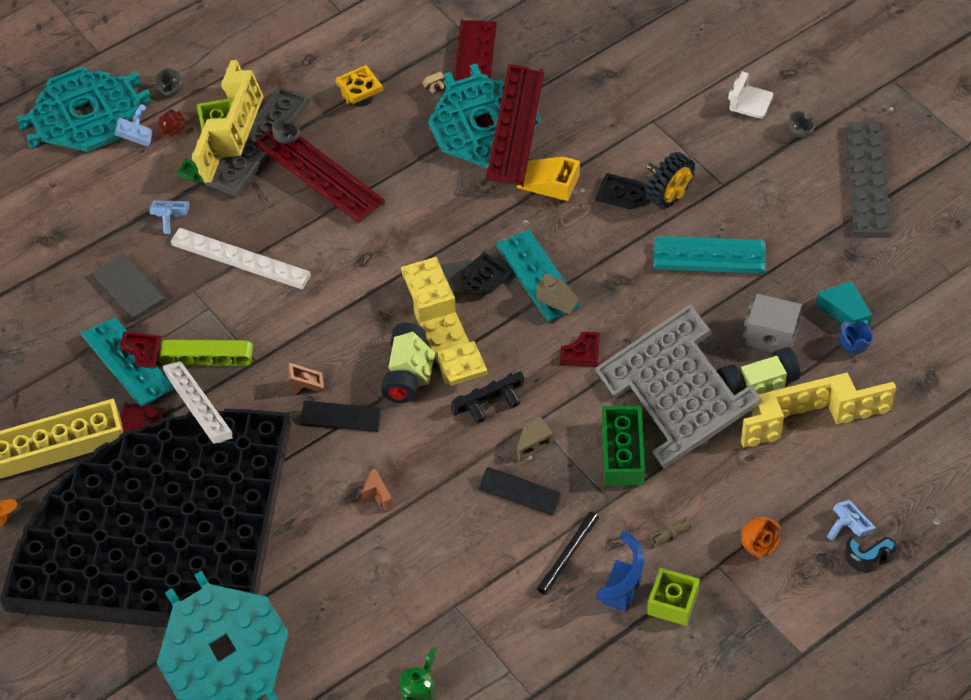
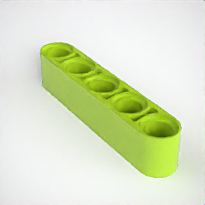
M163 340L160 343L158 361L164 365L181 361L183 365L248 366L252 361L253 344L244 340Z

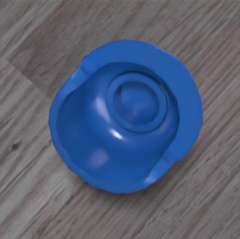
M865 321L859 322L856 326L849 322H843L839 334V342L846 352L861 354L872 344L873 335Z

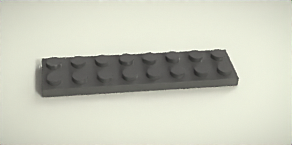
M279 86L256 115L241 156L223 157L217 166L212 182L206 183V185L238 197L269 156L255 145V140L269 129L272 130L273 122L279 118H283L287 123L290 121L295 122L310 103V98Z
M847 122L853 236L891 237L883 123Z

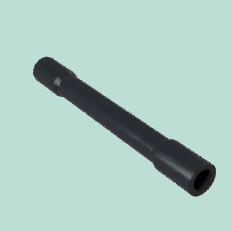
M589 512L569 544L537 586L539 593L547 595L566 564L599 520V516L596 513Z

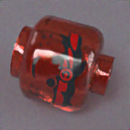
M170 109L159 117L160 123L158 125L166 135H175L184 128L183 120L185 118L180 111L175 112L173 109Z

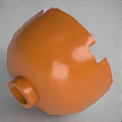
M753 517L742 528L741 543L745 550L755 557L761 559L763 558L761 556L765 553L769 556L779 543L780 536L777 534L778 530L781 531V527L778 522L768 517Z

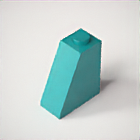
M852 281L817 292V307L841 324L849 322L856 326L859 322L865 321L870 327L872 314Z

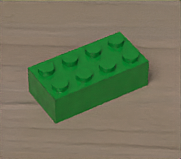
M602 406L604 486L644 485L645 461L642 406Z

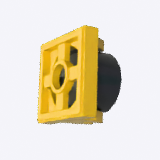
M367 65L336 78V83L341 88L342 97L346 100L347 104L366 106L372 102L375 94L383 91V86Z

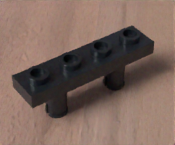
M521 371L513 372L504 379L490 382L483 388H475L465 396H457L451 403L453 415L456 416L469 410L476 424H479L486 419L480 405L501 395H504L510 408L519 406L521 401L514 390L523 386L524 375Z

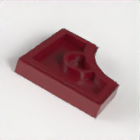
M123 331L120 350L133 355L136 360V366L155 368L161 336Z
M581 332L580 337L574 343L561 346L560 365L598 367L600 333Z

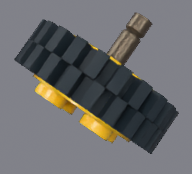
M680 152L671 153L669 157L664 158V162H660L659 168L651 162L646 166L649 171L654 173L650 177L652 180L647 184L649 185L646 188L647 199L661 209L669 208L670 205L673 206L675 204V200H680L685 194V189L689 188L688 183L692 182V177L695 174L696 167H694V161Z

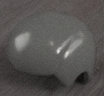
M166 68L156 75L155 85L164 96H173L182 89L183 80L175 69Z
M795 111L790 114L788 129L792 135L806 138L813 134L815 124L812 118L808 119L805 117L803 111Z
M279 118L272 124L273 137L277 142L290 144L295 142L300 136L299 127L293 121L287 123L283 118Z

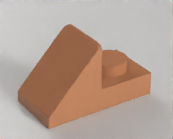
M292 363L287 364L289 382L295 395L303 387L317 392L324 388L322 372Z
M375 468L371 471L362 490V500L365 503L376 499L379 507L383 506L385 512L393 510L392 498Z

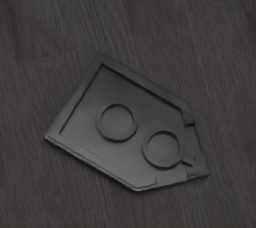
M606 173L595 198V201L626 209H632L651 202L647 199V192L641 181Z
M483 252L461 272L464 293L491 294L513 272L486 252Z

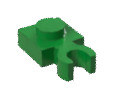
M185 159L177 171L178 176L193 182L198 178L200 182L205 183L199 174L195 162Z

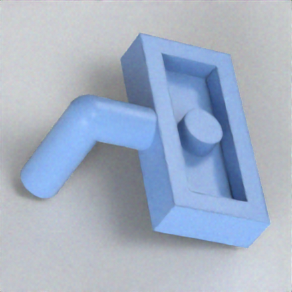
M142 104L139 105L132 122L119 118L115 135L148 147L151 142L153 129L139 125L140 118L146 107Z
M189 201L152 202L150 214L162 216L164 234L171 233L170 215L175 217L187 215L190 208Z
M850 500L837 503L833 508L840 519L835 522L827 537L830 540H834L841 528L846 525L859 538L872 534L876 527Z

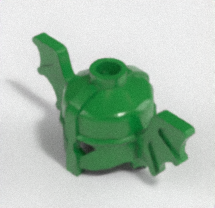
M432 647L425 659L424 668L414 667L402 672L399 684L402 693L401 700H434L435 684L430 673L432 672V663L436 659V648Z

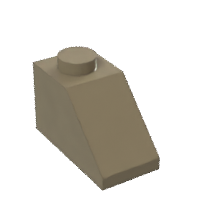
M545 273L536 286L537 301L567 314H571L579 302L578 297L563 280Z
M541 417L530 420L523 426L517 448L519 461L553 445V432Z

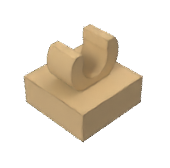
M440 71L426 77L422 83L425 88L430 87V92L433 94L436 92L435 85L439 86L440 90H443L444 84L441 81L444 76Z

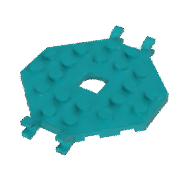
M476 63L470 65L471 77L456 82L451 72L444 73L446 91L436 105L433 115L430 116L428 125L441 152L488 168L505 82L498 79L495 81L489 79L487 75L481 74ZM537 112L534 132L540 122L541 116L539 112ZM490 114L494 125L486 128L478 127L474 118Z
M79 67L48 79L46 88L38 96L34 109H31L27 115L18 116L17 120L21 131L26 130L31 123L37 131L35 134L26 135L31 150L38 147L40 142H46L89 152L120 140L122 137L115 135L118 119L122 118L131 121L141 103L144 105L152 103L149 97L151 94L148 89L139 94L135 93L132 86L138 87L142 85L137 71L129 76L119 75V77L110 76V73L98 70L92 72L88 71L87 68ZM91 103L94 111L88 115H78L74 109Z
M202 571L194 575L202 589L180 602L173 589L165 592L173 608L157 665L178 700H260L267 696L268 700H279L274 693L275 681L289 633L266 596L211 585ZM228 635L237 651L218 662L209 646L221 637Z

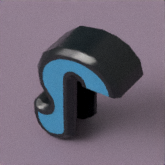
M850 537L846 542L845 558L849 565L857 571L872 572L879 567L881 559H884L885 563H890L895 558L897 544L894 539L884 537L863 551L861 546Z

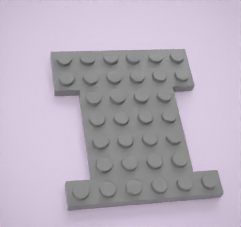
M691 304L595 368V371L615 399L632 389L668 441L652 451L663 469L763 403L752 385L734 396L696 345L712 333Z

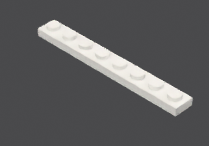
M179 228L171 239L172 246L302 290L311 277L310 271Z
M179 361L164 365L163 373L213 443H222L225 440L232 439V431L183 363Z

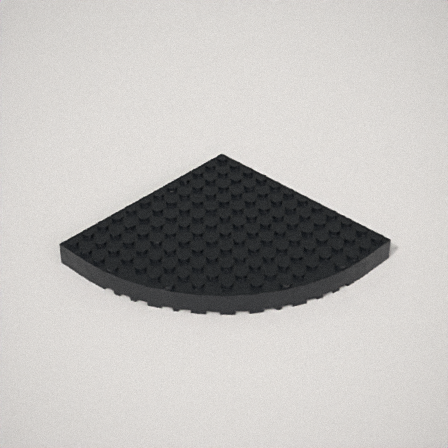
M225 408L224 411H217L232 431V439L225 440L222 443H213L191 412H187V415L177 417L171 415L161 418V421L156 423H145L142 428L126 431L120 434L116 440L100 445L94 450L93 454L86 459L82 458L66 476L63 475L60 478L59 483L54 488H51L42 498V503L38 509L34 510L32 518L25 525L23 535L16 544L0 598L4 611L167 628L173 605L165 592L173 589L180 602L202 589L194 576L200 571L203 572L211 585L258 595L291 428L289 413Z

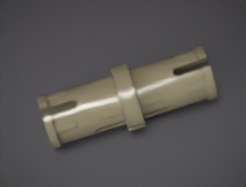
M684 517L673 524H667L666 528L652 534L651 540L655 543L656 547L670 539L674 540L677 538V535L692 528L691 522L687 517Z

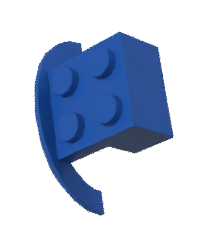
M622 531L620 540L625 542L632 550V564L615 560L606 586L599 589L596 599L602 600L604 605L626 611L628 604L632 605L635 598L634 589L639 587L642 579L644 552L635 537Z

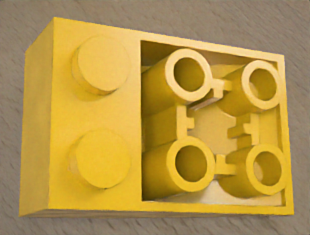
M567 157L529 160L524 187L517 185V188L569 201L580 176V161Z

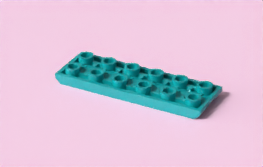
M527 229L512 237L496 242L495 246L544 319L549 322L567 314L537 301L536 286L545 273L563 280L566 285L567 283L532 232ZM579 302L577 303L573 311L580 309Z
M658 236L654 238L653 269L766 274V243L763 240Z
M112 317L80 332V335L140 407L174 392L172 384L157 366L155 368L138 367L133 355L120 350L123 331L127 332V330L116 317Z

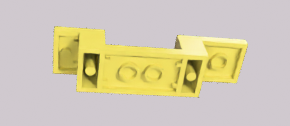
M237 60L230 61L221 82L227 99L232 98L229 113L226 118L207 119L197 141L196 148L192 153V160L195 162L199 174L205 183L212 182L221 158L241 156L263 99V94L252 70L242 71Z
M437 257L401 267V273L413 298L414 314L420 327L426 332V341L429 348L435 352L434 360L445 385L450 384L453 386L488 375L487 368L475 341L469 342L456 314L455 297Z
M847 372L759 394L763 403L752 410V417L743 420L741 443L743 448L749 446L754 447L765 442H774L781 438L784 418L794 414H803L814 409H822L826 406L829 407L836 424L849 423L852 420L865 419L876 414H885L892 411L896 386L894 382L856 391Z

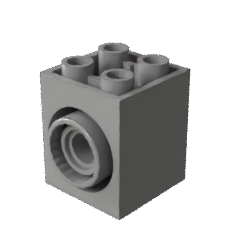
M757 294L755 301L751 300L750 313L746 315L744 322L743 338H746L745 346L772 353L785 347L792 349L799 328L802 304Z

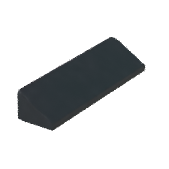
M305 400L303 402L301 424L378 432L381 409Z
M490 467L485 469L479 486L481 491L552 516L560 502L561 493L559 491Z

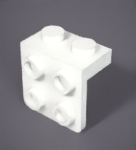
M742 71L740 77L735 79L734 90L729 92V110L762 119L773 99V93L748 86L749 73Z

